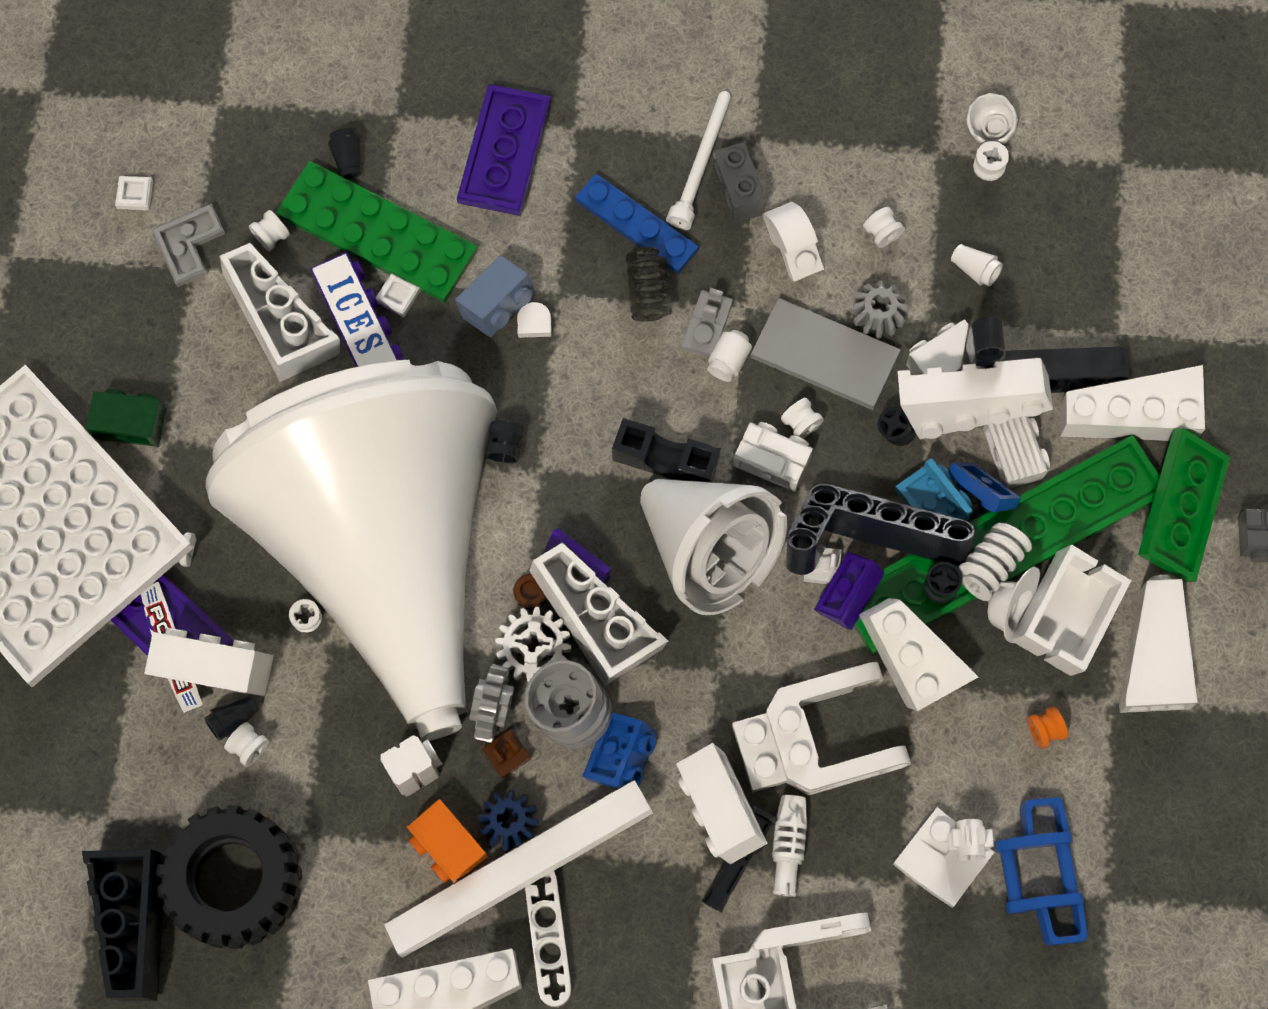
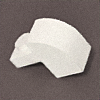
M789 202L763 213L773 245L781 250L788 275L793 282L824 270L816 246L818 239L807 215L799 205Z

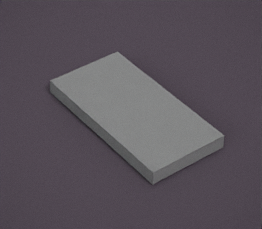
M778 298L751 353V358L874 410L901 349Z

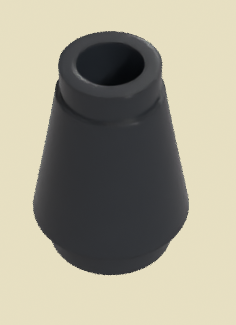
M351 128L331 132L328 146L341 177L345 179L359 177L361 175L360 137Z
M247 693L244 696L209 710L210 714L204 720L213 735L221 741L225 737L229 738L240 725L247 722L258 712L259 708L253 698Z

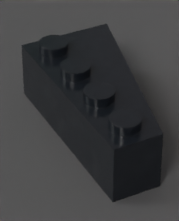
M152 849L82 851L83 862L87 865L89 876L87 881L89 896H92L95 917H93L94 928L98 932L101 948L99 950L106 998L122 1002L158 1001L164 899L158 895L157 886L162 884V881L157 876L158 864L164 865L166 857Z

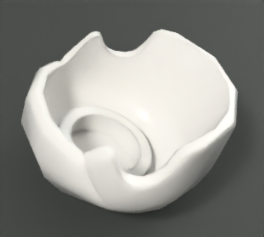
M988 93L977 97L969 106L967 126L971 135L981 145L989 141L999 142L1003 145L1016 133L1018 123L1016 111L1005 96Z

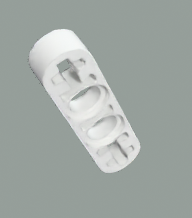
M552 871L545 876L547 878L551 877V883L545 884V892L547 897L554 894V901L542 900L533 904V897L540 898L537 885L530 884L526 886L525 892L538 993L546 1005L560 1007L569 1001L572 988L558 882L555 872ZM544 907L553 909L556 914L554 924L547 928L539 926L535 920L537 911ZM549 943L557 945L561 951L559 960L553 964H546L540 958L542 947ZM563 966L564 974L556 973L559 986H565V992L560 993L559 1000L553 1001L551 995H545V989L551 986L550 975L542 977L541 970L553 971Z

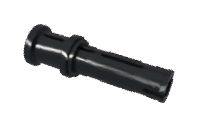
M750 805L765 837L771 825H775L777 819L766 811ZM763 846L732 864L724 860L702 902L722 913L754 853L758 854V852H761Z

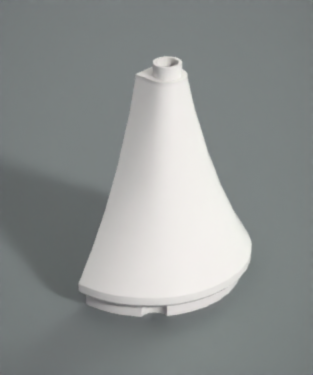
M397 360L359 366L328 374L297 385L253 407L246 412V421L233 428L225 429L214 446V463L209 470L205 485L211 506L259 543L303 585L334 619L382 682L407 721L411 731L418 729L422 741L427 739L428 741L436 740L457 732L462 728L459 715L467 712L463 639L465 574L472 515L486 448L491 437L489 434L490 424L495 421L497 409L491 395L485 389L473 384L467 373L452 364L436 361L431 364L415 366L411 365L409 360Z

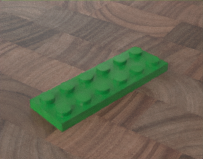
M312 161L308 162L276 211L278 218L389 275L392 273L418 286L422 292L443 303H446L478 251V247L473 243Z

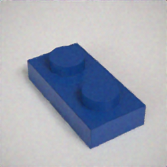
M952 462L948 470L951 478L957 482V487L966 493L975 495L981 500V505L989 511L1015 510L1021 500L1018 495L974 462Z

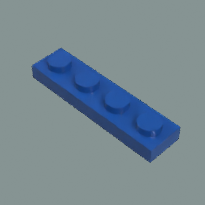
M596 173L575 196L577 203L678 275L698 252L696 244Z

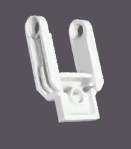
M878 662L862 664L779 688L765 714L732 723L752 793L787 783L809 796L902 769L911 764L906 746H897L824 768L818 766L819 757L801 706L850 693L855 687L877 680L882 682L884 679Z
M857 913L765 929L758 935L746 953L712 958L711 963L720 1009H796L787 958L782 949L871 932L868 913ZM886 1004V1005H883V1006H879V1007H875V1008H870V1009H888V1008H887V1004Z

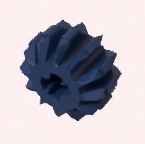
M514 790L508 791L507 800H503L501 794L496 792L494 793V798L497 802L495 806L489 801L483 803L484 808L490 814H480L478 820L481 823L488 824L480 832L483 837L492 835L489 841L490 846H497L501 839H503V851L509 852L511 841L514 840L517 847L523 845L520 839L522 835L528 840L535 838L533 832L527 829V827L535 828L539 826V820L530 817L537 812V808L535 805L525 807L529 800L526 794L521 795L515 802ZM511 812L515 819L518 818V821L512 822L510 828L506 829L503 822H500V819H505L507 813Z

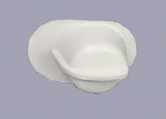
M1036 567L1028 569L1018 582L1002 581L999 582L1000 588L997 591L990 590L992 597L988 601V619L993 626L1004 631V636L1010 643H1014L1011 639L1036 593L1040 577L1039 569Z

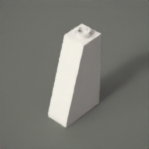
M1157 575L1150 577V581H1146L1140 589L1119 704L1120 713L1188 710L1198 703L1182 579H1171L1169 575Z

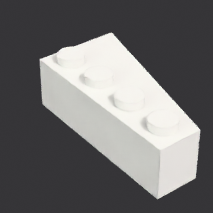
M251 243L220 255L222 274L280 382L340 354L339 337L332 330L330 331L321 322V318L303 303L298 293L278 276V272Z
M1041 358L995 362L993 368L987 369L982 366H976V364L963 365L961 371L943 373L941 367L927 368V374L911 376L910 370L897 371L900 405L919 439H934L942 434L970 431L975 427L992 423L1002 424L1010 419L1024 416L1033 417L1040 415L1042 412L1053 410L1049 375Z
M563 543L533 560L529 570L560 619L564 621V625L604 686L663 650L668 640L662 634L654 631L637 611L634 612L626 605L611 587L608 588L595 576L596 573Z

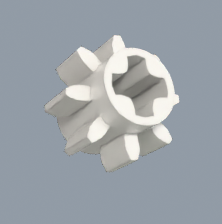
M979 819L957 821L955 823L956 829H951V833H947L948 850L956 851L958 859L961 861L985 859V851H990V848L994 847L993 830H985L983 821Z

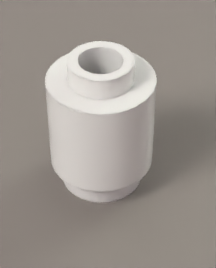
M738 330L723 332L708 359V372L726 382H730L733 377L738 376L752 349L751 344L748 342V336Z

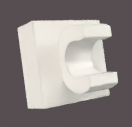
M825 548L813 572L804 575L803 582L829 584L840 566L842 550Z

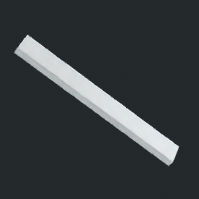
M635 780L385 923L384 926L397 954L404 958L653 814Z

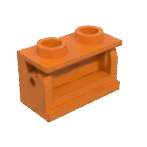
M440 799L407 826V829L413 835L408 841L421 856L427 852L432 857L435 863L431 868L443 883L449 879L454 884L457 883V879H464L488 858L485 851Z

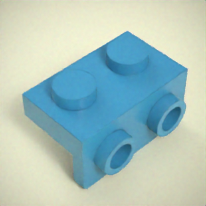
M932 458L925 461L923 468L895 487L896 493L909 506L962 519L967 522L973 512L969 497L962 490L957 491L950 482L951 476L948 470L941 463L936 464Z

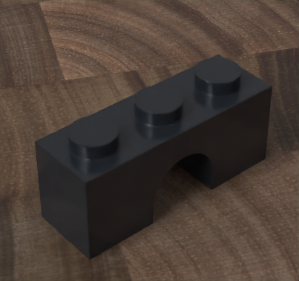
M622 418L612 447V460L672 480L712 483L720 461L721 448L688 438L687 443L673 442L659 436L655 432V427Z

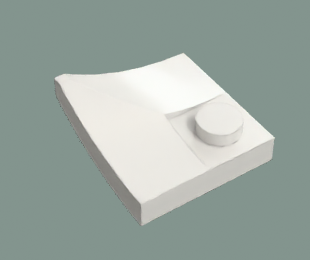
M937 807L893 865L922 888L953 908L995 852L991 849L990 851H985L986 858L978 861L959 860L956 851L948 850L947 833H951V829H956V822Z

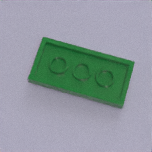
M1184 428L1173 429L1138 555L1175 577L1182 579V581L1190 583L1197 581L1230 457Z

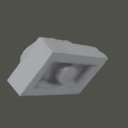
M710 288L709 292L702 290L686 332L682 350L709 358L723 333L734 299L723 296L724 292Z

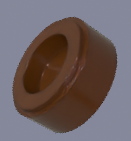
M532 574L523 575L516 581L513 594L516 602L521 607L534 609L535 607H541L546 602L547 597Z

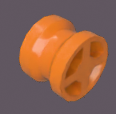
M1055 706L1046 708L1044 714L1039 716L1032 714L1026 718L1028 728L1040 749L1049 747L1051 741L1056 739L1063 741L1069 737L1065 721Z

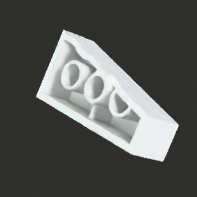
M1203 365L1066 392L1060 404V437L1126 439L1134 435L1136 440L1170 441L1173 429L1184 428L1200 437L1205 430Z
M513 949L368 980L373 1009H482L522 989L516 954Z

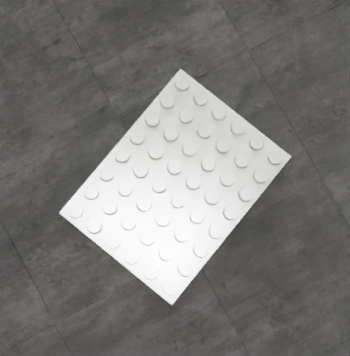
M24 365L0 385V652L27 684L34 687L194 547L35 374Z

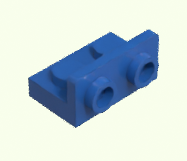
M612 713L609 727L595 743L582 777L590 782L617 790L634 780L639 786L643 779V770L649 755L655 749L657 732L644 721Z

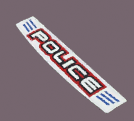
M159 582L153 583L141 593L142 602L145 605L146 617L149 616L154 631L165 634L166 627L175 629ZM168 679L184 713L203 705L195 683Z

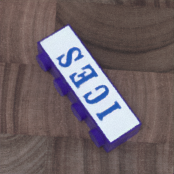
M347 252L310 268L356 367L405 360L398 344L391 346L387 336L391 335L392 332L385 317H377L374 308L379 306L372 289L365 290L361 283L366 278L358 261L352 263Z

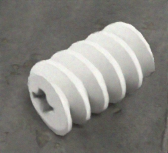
M1005 523L995 524L990 533L984 536L982 543L975 547L974 553H970L966 558V562L962 563L958 568L962 574V584L978 599L989 601L992 597L989 590L997 591L1000 588L998 581H1006L1008 578L1007 571L1013 572L1017 567L1015 561L1021 562L1025 557L1024 552H1030L1032 549L1029 538L1011 525Z

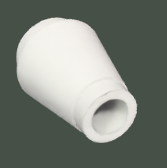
M962 244L957 246L951 257V261L979 285L991 286L998 278L1003 264L997 261V256Z

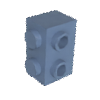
M500 255L455 299L462 318L491 338L499 329L505 327L509 319L521 307L529 303L535 294V290L529 274Z

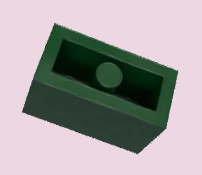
M106 389L105 392L93 391L85 429L96 440L159 447L167 409L157 396L149 393H139L138 396H131L116 389Z

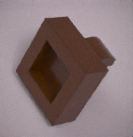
M511 729L482 749L502 780L531 760L530 755Z

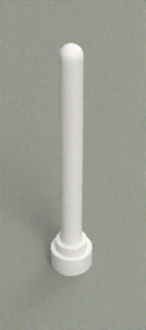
M722 91L718 95L681 199L670 207L666 218L670 226L689 230L695 218L692 204L731 100V95L727 91Z

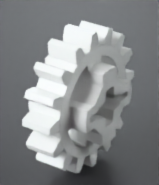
M539 607L534 608L533 615H528L527 611L522 608L521 618L516 619L515 616L510 614L508 618L511 625L509 627L500 625V632L505 636L504 638H497L495 643L504 649L496 654L498 660L507 659L503 666L508 667L509 671L513 668L515 669L513 676L517 681L524 674L529 683L530 679L541 667L553 661L567 660L562 654L569 653L572 650L571 645L563 643V641L571 638L569 631L560 632L564 626V621L559 619L553 622V612L550 610L545 616H541ZM528 625V628L520 635L515 634L521 627ZM542 625L549 628L557 640L546 637L542 632ZM537 638L539 645L542 646H537L535 652H530L525 644H531L532 639ZM511 651L522 654L525 658V666L514 659ZM547 655L553 656L546 664L539 666V662Z

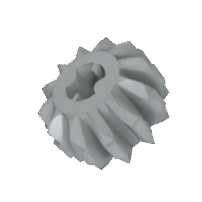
M882 280L878 282L876 289L867 283L864 286V292L858 291L855 294L854 300L856 303L851 306V313L857 315L854 318L855 326L865 324L863 329L865 335L869 334L872 329L876 330L875 335L877 339L882 337L883 330L892 337L896 331L895 327L902 328L904 326L905 319L903 316L908 314L909 308L903 304L906 298L904 293L895 294V284L891 285L888 289L884 288Z

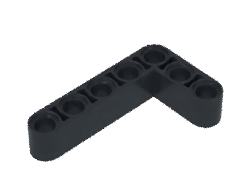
M983 317L971 324L963 358L964 365L976 364V366H982L985 369L993 368L994 363L1000 361L1041 358L1049 375L1051 393H1066L1068 391L1132 379L1128 351L1123 347L1005 350L1002 321L995 317Z
M818 484L810 490L787 534L785 565L790 572L797 575H806L813 572L834 533L933 561L949 562L955 566H960L966 562V558L972 552L974 528L969 522L830 484Z

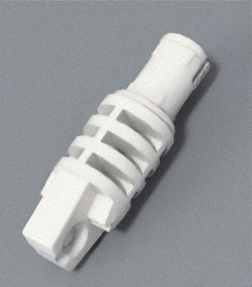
M796 795L781 796L774 831L772 858L776 862L773 894L796 897L798 865H801L802 861H804L807 830L806 798Z

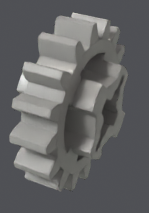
M492 664L487 674V679H479L478 686L475 688L469 719L477 721L474 734L477 740L492 743L497 726L504 728L506 720H508L514 693V687L507 685L509 679L508 667Z

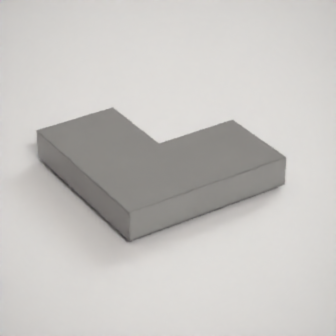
M212 203L151 229L177 287L207 275L196 247L225 234Z

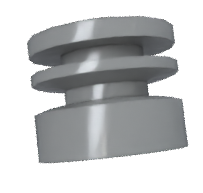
M569 660L553 661L541 667L530 679L525 691V708L530 719L559 746L576 749L585 748L597 742L607 731L612 719V702L607 691L586 668L576 662Z

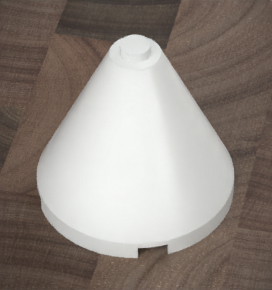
M656 479L646 484L641 492L640 503L675 594L683 604L698 614H720L739 605L744 601L739 594L751 582L759 587L774 567L781 553L787 531V515L780 511L779 505L782 502L762 487Z

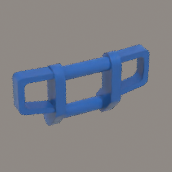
M1059 797L1028 800L1020 805L1023 836L994 842L996 853H1000L1009 901L1005 903L1007 914L1036 911L1042 937L1047 946L1085 941L1088 934L1083 906L1084 898L1083 893L1078 892L1070 844L1073 843L1063 801ZM1051 807L1058 832L1034 835L1032 808ZM1055 846L1064 894L1023 899L1014 851ZM1072 906L1075 935L1057 937L1053 932L1048 909Z

